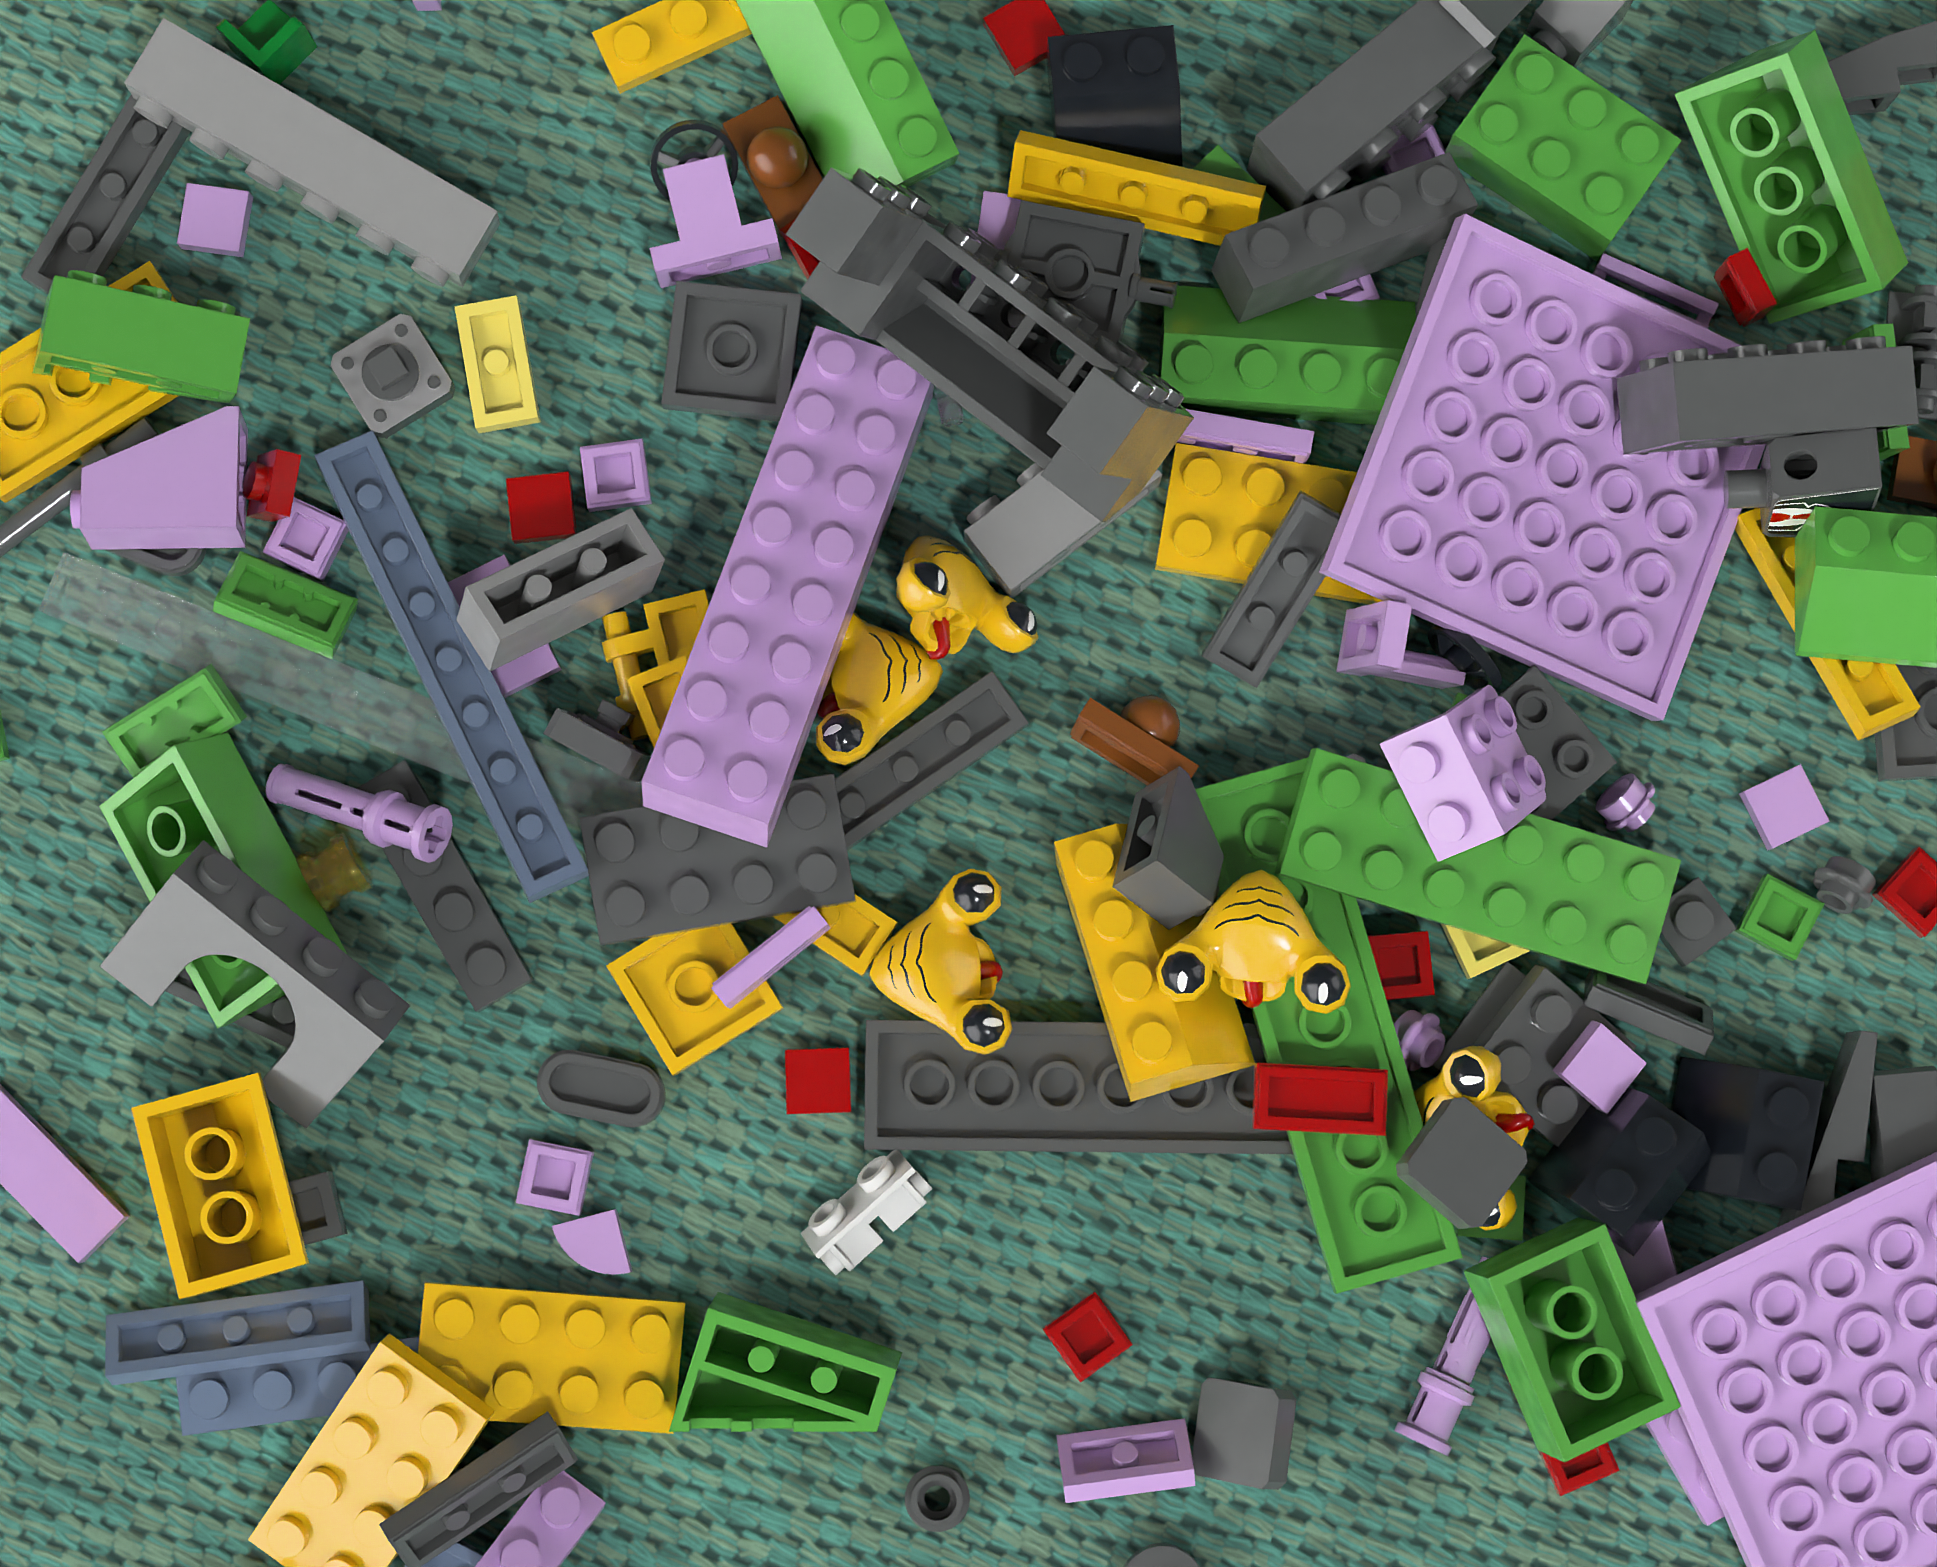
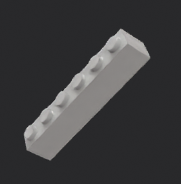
M164 18L124 82L132 97L137 100L133 108L150 121L164 128H167L171 121L181 125L192 132L189 140L204 152L220 160H223L226 153L248 164L245 173L261 185L278 192L283 184L304 196L300 202L301 206L315 216L331 224L334 223L337 216L359 228L355 236L360 241L384 255H389L392 248L408 256L414 260L411 265L413 271L440 287H444L447 280L463 288L500 225L497 210Z

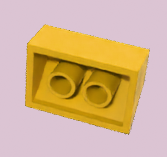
M261 1073L247 1075L131 1108L179 1299L206 1294L309 1263Z

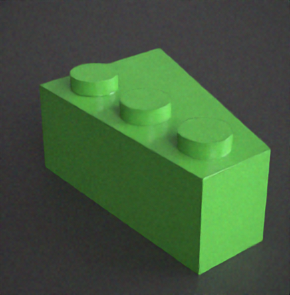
M70 270L67 277L54 275L46 299L32 373L52 376L55 365L90 373L89 380L91 382L111 385L112 378L148 385V389L152 392L222 403H230L236 395L250 318L235 315L236 308L234 306L207 299L198 300L197 307L171 301L172 294L170 292L147 285H134L132 292L106 286L107 279L105 277L85 271Z
M717 1292L708 1307L669 1432H690L691 1429H731V1432H752L753 1429H793V1432H877L902 1352Z

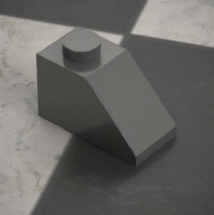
M1544 0L1535 11L1526 31L1532 36L1531 39L1576 68L1622 22L1634 0Z
M1180 766L1135 794L1112 886L1168 930L1192 916L1198 917L1203 915L1215 903L1219 895L1218 882L1224 859L1222 850L1189 773Z

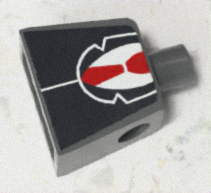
M1876 428L1782 437L1768 441L1760 469L1725 470L1723 483L1725 508H1760L1763 534L1768 537L1794 538L1815 506L1874 511L1882 488Z

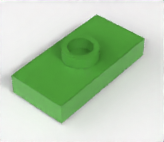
M240 551L214 599L213 612L332 660L355 615L358 599Z
M211 663L110 725L102 733L134 778L173 745L220 735L242 722L247 715Z

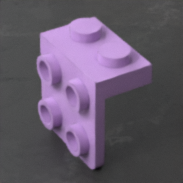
M1490 685L1476 690L1445 713L1393 735L1380 743L1438 862L1506 834L1546 800L1544 790L1546 782L1542 768L1533 756L1527 755L1516 732V717L1510 704L1503 697L1498 696L1496 690Z

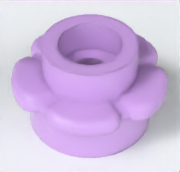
M1632 773L1622 776L1611 784L1596 803V810L1605 818L1606 828L1609 831H1617L1624 828L1627 832H1632L1642 826L1655 810V805L1649 800L1655 793V787L1650 782L1643 784Z
M1410 1010L1401 1015L1394 1023L1406 1068L1409 1071H1416L1421 1067H1430L1437 1061L1444 1049L1445 1036L1442 1034V1029L1439 1026L1440 1019L1433 1013L1422 1015L1415 1010Z

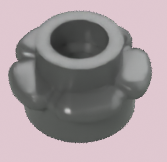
M1833 856L1828 860L1825 867L1818 868L1815 871L1813 883L1818 889L1817 898L1829 909L1838 913L1849 914L1853 909L1857 910L1859 907L1867 909L1871 906L1873 898L1870 892L1875 886L1876 880L1872 873L1861 864L1849 858Z

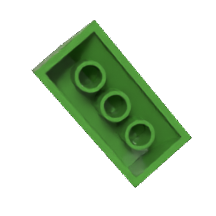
M735 0L823 178L831 167L850 175H854L858 168H861L877 179L879 176H882L896 186L902 184L909 187L955 164L960 153L884 0Z
M1815 30L1758 50L1675 93L1679 107L1739 251L1748 248L1777 302L1766 314L1769 324L1882 290L1908 264Z
M1178 286L1177 294L1174 296L1175 303L1173 309L1163 306L1158 377L1165 380L1185 396L1180 404L1189 410L1222 415L1376 425L1416 322L1415 302L1379 299L1359 302L1340 300L1345 297L1326 296L1327 299H1320L1310 296L1238 323L1221 289Z
M1815 506L1795 537V656L1937 668V517Z
M228 733L173 745L99 806L150 902L178 867L204 840L347 954ZM208 955L193 960L185 967L217 1029L227 1026L286 995L276 981L266 972L252 963L237 957Z

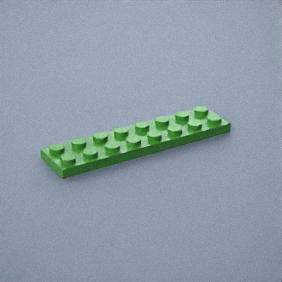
M1307 757L1195 790L1224 855L1218 882V897L1245 874L1263 870L1276 876L1290 890L1305 912L1316 937L1346 965L1351 989L1345 1004L1328 1014L1305 1009L1295 994L1294 977L1289 978L1285 992L1279 998L1262 1002L1258 1007L1251 1008L1266 1062L1273 1064L1388 1070L1386 1136L1287 1131L1333 1292L1338 1294L1463 1257L1453 1224L1397 1176V1162L1424 1125L1357 899L1275 874L1307 764Z

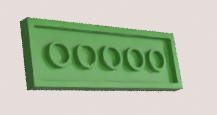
M1312 748L1275 874L1635 983L1646 984L1681 860L1529 814L1506 834L1438 862L1393 771L1322 749Z

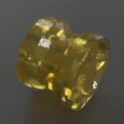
M343 832L331 837L328 847L315 853L307 850L296 856V861L306 883L326 912L339 907L342 897L352 891L364 893L373 888L371 877L353 844Z

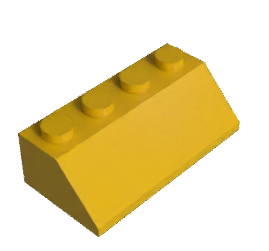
M1116 823L1055 841L1054 847L1056 866L1130 1102L1254 1066L1255 1060L1235 999L1222 991L1216 971H1212L1210 987L1196 1001L1175 1002L1160 991L1155 969L1164 950L1197 928L1206 913L1198 917L1192 916L1168 930L1113 888L1128 824Z

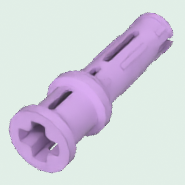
M278 764L272 770L267 780L266 796L270 802L284 804L317 815L323 819L362 830L364 836L371 844L382 848L393 844L411 850L416 859L427 863L436 861L443 854L451 837L452 815L447 808L436 804L424 808L407 802L403 794L390 789L377 792L374 795L334 780L295 769L288 764ZM427 828H432L433 830L431 833L426 832Z
M1481 1257L1480 1262L1485 1261L1489 1258ZM1469 1288L1461 1303L1433 1368L1426 1367L1425 1371H1421L1417 1381L1420 1383L1421 1388L1406 1421L1398 1422L1394 1430L1446 1456L1449 1455L1452 1449L1447 1441L1463 1406H1471L1475 1396L1472 1395L1474 1389L1470 1387V1384L1491 1339L1471 1288Z

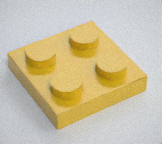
M733 924L652 937L606 965L673 1076L784 1009L767 980L731 1009L726 1007L711 989L713 982L750 954Z

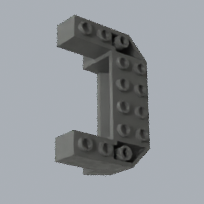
M831 167L785 234L820 260L800 291L858 336L879 342L1044 469L1041 473L1043 478L1101 522H1106L1137 496L1194 419L1180 404L1185 396L1157 375L1152 374L1150 377L1143 371L1149 362L1123 342L1117 340L1114 343L1102 335L1100 338L1096 337L1093 333L1099 324L1083 311L1070 303L1064 305L1052 297L1049 300L1043 297L1049 287L1031 272L1019 265L1015 268L1002 259L998 262L994 260L1000 250L986 238L970 228L966 231L951 221L946 225L930 215L928 211L932 206L908 187L902 184L896 186L882 176H879L877 179L861 168H858L854 175H850ZM965 269L976 277L972 284H968L966 291L959 284L960 274ZM1013 306L1025 314L1024 319L1018 321L1015 328L1010 326L1007 318L1008 312ZM1062 343L1074 351V357L1072 359L1069 358L1065 365H1061L1056 356L1057 349Z

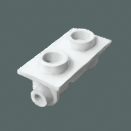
M893 1150L889 1155L879 1156L869 1162L859 1173L857 1183L838 1200L832 1199L822 1204L811 1216L808 1223L809 1226L800 1234L818 1259L821 1258L835 1275L844 1268L851 1271L883 1242V1239L869 1224L879 1216L894 1232L927 1203L923 1197L932 1190V1187L911 1166L899 1150Z

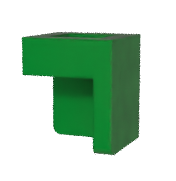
M267 0L238 30L225 18L216 26L226 44L243 62L254 71L279 85L317 48L305 25L295 16L290 18L272 0Z

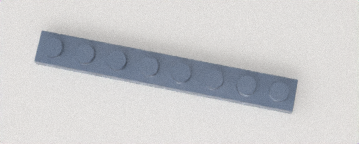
M373 430L314 455L317 466L529 903L588 877L587 866L492 673L489 672L456 620L460 607Z

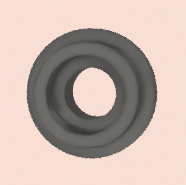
M944 1465L927 1466L919 1470L907 1485L905 1492L906 1510L910 1518L925 1530L942 1532L952 1529L963 1520L969 1508L970 1494L967 1483L956 1470ZM933 1486H942L950 1494L949 1504L941 1510H934L925 1502V1493Z

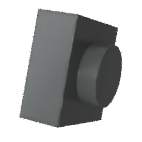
M1696 877L1671 895L1659 938L1678 964L1684 967L1737 928L1701 879Z
M332 1171L289 1182L304 1245L348 1234Z

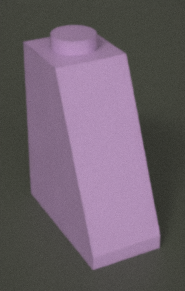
M239 406L223 407L83 467L81 472V490H72L70 497V516L73 528L81 530L92 550L245 548L246 499L243 497V483L247 471L248 428Z

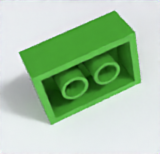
M1524 34L1453 134L1445 153L1450 152L1458 168L1597 262L1682 140Z
M1577 1217L1463 1270L1538 1451L1562 1462H1567L1681 1407L1666 1369L1635 1301L1637 1299L1605 1224Z

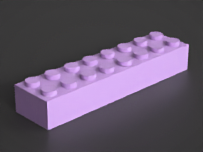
M815 327L643 776L642 796L644 807L766 848L768 847L933 397L934 385L888 349L823 327Z

